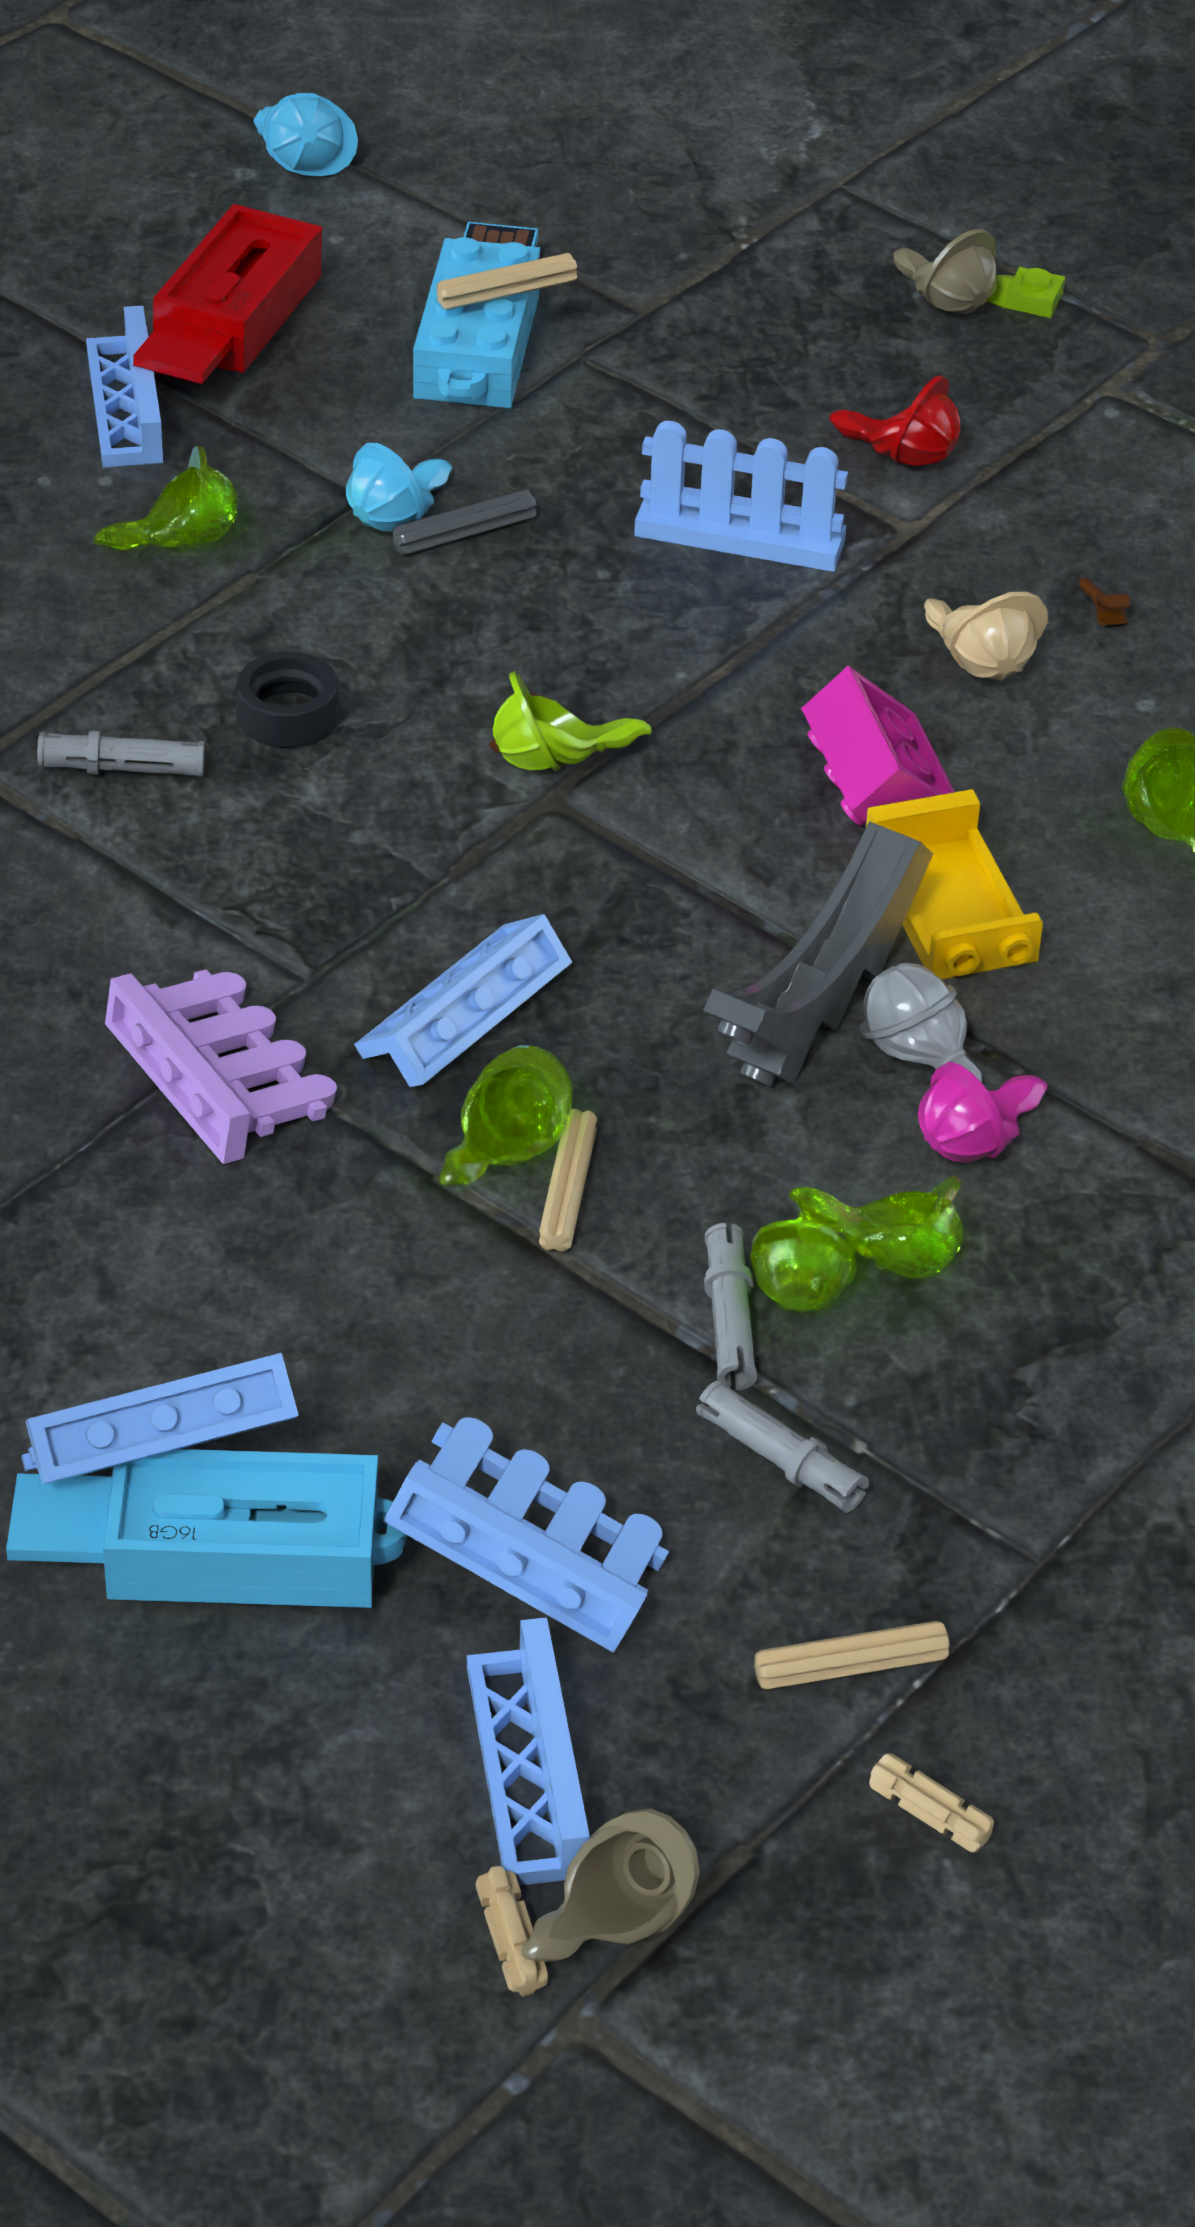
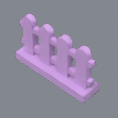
M206 969L195 972L192 981L162 989L156 983L142 986L131 973L111 978L105 1025L222 1164L244 1158L247 1134L249 1132L256 1131L260 1137L273 1134L274 1126L304 1116H308L312 1122L325 1118L326 1110L334 1105L337 1085L331 1078L319 1074L302 1078L299 1075L304 1068L306 1050L300 1043L292 1040H280L271 1043L268 1040L274 1033L275 1014L263 1006H249L242 1009L238 1006L244 1001L246 982L240 975L231 972L211 975ZM214 1012H217L219 1014L217 1016L202 1019L199 1021L191 1023L188 1022V1019L196 1018ZM244 1046L249 1048L248 1050L223 1057L217 1055ZM276 1080L279 1083L278 1085H274L254 1092H249L247 1090L248 1088H252Z

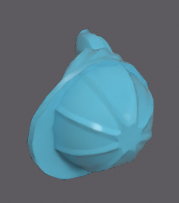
M297 93L284 97L273 107L267 106L263 110H259L254 118L257 133L264 138L268 153L288 171L308 176L333 175L347 167L356 154L358 137L352 120L330 100L314 93Z
M366 443L355 455L353 471L346 485V497L353 510V515L357 516L363 525L381 531L393 532L397 525L421 519L424 514L428 513L429 507L434 504V498L430 492L446 484L453 467L446 460L431 459L419 463L411 471L405 462L391 449L379 443Z

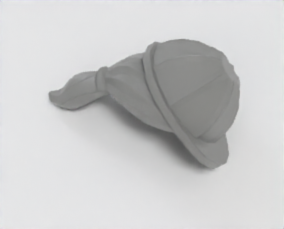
M911 963L892 966L872 980L866 990L863 1002L865 1021L859 1025V1030L864 1038L873 1039L875 1044L888 1056L901 1060L927 1064L935 1069L949 1061L962 1065L982 1083L981 1071L966 1056L963 1048L967 1021L964 1009L955 999L957 992L952 985H946L930 969Z

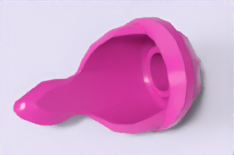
M949 1061L935 1070L931 1077L930 1088L920 1101L918 1119L923 1132V1138L930 1144L933 1151L954 1162L969 1163L983 1157L995 1158L1005 1149V1146L1010 1145L1011 1141L1019 1135L1017 1116L1037 1108L1044 1092L1048 1089L1047 1084L1036 1076L1019 1075L1004 1082L998 1090L989 1091L974 1074L962 1065Z

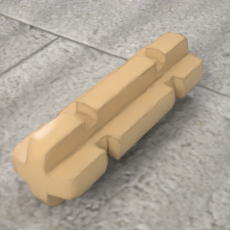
M885 1754L875 1764L870 1773L869 1785L873 1790L891 1801L897 1796L901 1799L898 1806L943 1835L947 1834L950 1830L954 1833L951 1840L970 1852H978L987 1843L994 1826V1820L991 1816L973 1805L965 1809L962 1807L964 1799L920 1771H916L912 1775L909 1773L912 1766L894 1754Z
M494 1866L489 1869L488 1873L478 1876L475 1884L482 1907L489 1906L485 1908L484 1914L499 1961H504L502 1970L508 1989L512 1992H519L522 1997L534 1995L536 1989L546 1986L549 1978L544 1961L528 1960L522 1956V1947L529 1940L533 1927L524 1900L518 1901L522 1895L515 1873L504 1870L502 1866Z

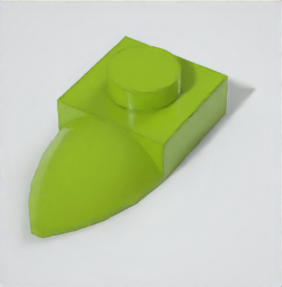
M1019 267L1015 276L996 275V289L986 301L1003 308L1051 318L1064 293L1065 276L1051 274L1040 268L1028 269Z

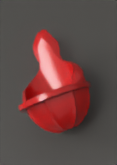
M941 375L934 377L924 386L910 407L892 418L886 420L871 419L858 412L838 410L829 415V421L845 437L871 443L877 453L892 457L893 461L899 465L905 463L920 466L935 464L944 460L954 450L960 433L958 410L952 400L947 397L949 380Z

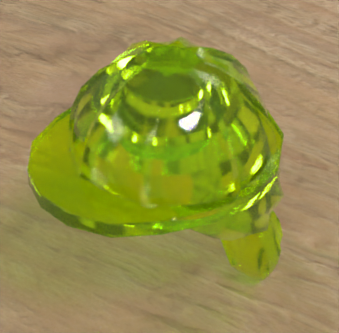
M195 446L190 456L188 469L177 475L167 484L145 518L138 521L118 522L104 527L96 533L93 542L96 545H105L118 550L131 549L140 544L147 545L148 543H154L163 547H179L187 544L189 548H196L198 544L217 540L232 526L238 504L236 489L223 473L207 465L204 447Z
M1170 727L1159 730L1146 739L1135 755L1128 759L1122 790L1127 799V807L1134 819L1145 824L1149 831L1158 837L1185 841L1195 853V736L1187 729Z
M519 1045L500 1054L484 1068L468 1091L461 1109V1126L465 1138L459 1146L446 1154L444 1168L439 1176L440 1184L459 1185L472 1183L484 1174L489 1164L516 1165L530 1160L535 1155H540L557 1143L567 1125L572 1107V1084L565 1067L553 1054L538 1046Z
M957 1176L948 1177L930 1193L922 1191L899 1192L860 1207L845 1205L830 1194L811 1187L794 1188L789 1193V1198L796 1202L803 1214L811 1222L819 1226L832 1228L835 1233L843 1234L858 1253L867 1258L874 1259L875 1266L880 1270L888 1268L894 1273L908 1278L931 1276L947 1267L962 1244L963 1230L961 1219L952 1202L961 1187L962 1180Z
M816 1198L808 1203L800 1211L798 1220L775 1221L761 1227L753 1239L750 1258L757 1283L779 1308L795 1310L801 1314L807 1311L826 1309L836 1301L844 1287L853 1281L857 1270V1262L854 1256L856 1249L847 1239L843 1240L835 1233L840 1218L835 1205L827 1198Z

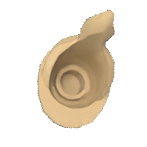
M1008 592L992 598L982 605H965L954 611L942 600L929 598L924 603L927 622L935 631L940 633L946 647L950 650L958 665L966 669L973 676L1002 681L1006 677L1021 672L1036 649L1037 641L1048 623L1046 605L1039 596L1029 592Z

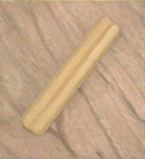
M564 253L442 280L437 283V299L443 309L450 310L566 284L577 279V264L571 254Z
M575 1108L565 1115L539 1229V1244L547 1251L555 1249L559 1252H565L572 1244L597 1131V1117L590 1110L581 1112Z
M932 1621L765 1649L755 1654V1675L760 1687L768 1690L940 1661L948 1657L949 1638L944 1624L940 1621Z

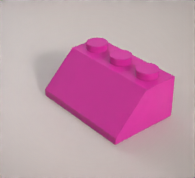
M850 666L841 671L801 708L811 727L807 735L813 745L823 753L827 761L824 771L830 780L840 788L844 799L840 801L845 813L858 825L863 826L867 823L869 807L955 792L916 714Z

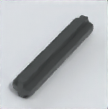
M523 489L397 525L393 529V543L400 555L406 556L527 521L537 515L536 500L532 497L529 490Z

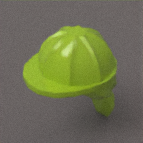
M516 671L509 673L514 693L499 708L493 725V736L503 757L509 763L526 770L552 768L554 772L561 769V764L582 762L597 750L603 752L606 748L619 749L627 747L638 736L644 734L651 735L652 732L651 726L648 723L632 718L618 719L597 726L587 725L556 701L542 696H531Z

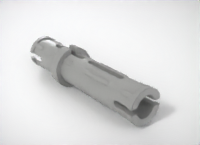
M89 731L88 736L39 732L37 764L38 767L87 769V774L99 775L100 770H118L203 777L205 741L182 742L101 736V731Z
M719 1223L710 1227L705 1233L709 1269L706 1271V1277H704V1290L712 1300L718 1369L717 1380L722 1381L730 1388V1371L734 1370L735 1390H743L751 1387L757 1381L748 1298L751 1293V1287L753 1288V1275L751 1270L745 1266L743 1230L739 1226L732 1224L730 1227L731 1242L728 1243L726 1223Z
M720 1380L711 1383L701 1394L699 1400L708 1404L709 1407L702 1403L698 1404L696 1412L699 1416L709 1420L761 1456L776 1464L785 1471V1478L797 1487H802L803 1484L838 1506L845 1513L854 1510L864 1498L866 1492L858 1489L856 1486L862 1489L868 1488L869 1479L827 1453V1446L817 1438L811 1437L809 1440L799 1435L727 1387Z

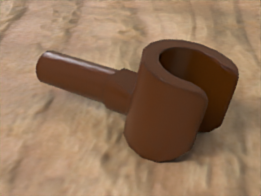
M1084 577L1079 581V587L1096 605L1098 625H1128L1129 621L1126 618L1125 607L1130 606V598L1127 593L1106 594L1088 577Z

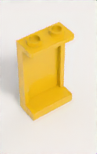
M973 789L869 807L867 812L866 827L870 821L920 841L933 853L902 925L923 966L930 969L941 979L1037 962L1039 957L1043 921L1038 913L1023 914L978 830L980 802Z

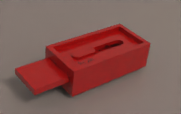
M233 204L153 297V332L134 353L133 366L200 384L204 383L217 366L226 371L244 373L320 279L322 226Z

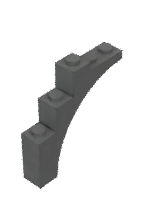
M869 821L848 866L830 898L810 928L789 954L765 977L746 989L729 993L712 989L703 1011L720 1021L717 1032L732 1038L726 1054L743 1064L739 1072L741 1075L769 1087H772L775 1078L794 1085L819 1026L822 1025L837 1031L862 972L873 977L881 974L933 856V853L920 841Z

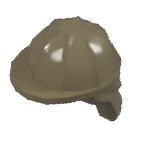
M972 229L962 233L948 243L933 262H929L922 255L908 248H900L893 253L894 262L898 270L915 282L916 291L922 294L933 308L968 314L979 306L985 305L986 300L996 289L995 238L984 229Z
M651 1808L629 1811L606 1822L581 1846L569 1864L564 1884V1903L558 1910L547 1913L536 1921L529 1940L522 1947V1956L528 1960L555 1962L566 1959L574 1954L581 1944L589 1939L630 1944L669 1929L685 1913L695 1894L700 1874L696 1848L686 1830L671 1816Z

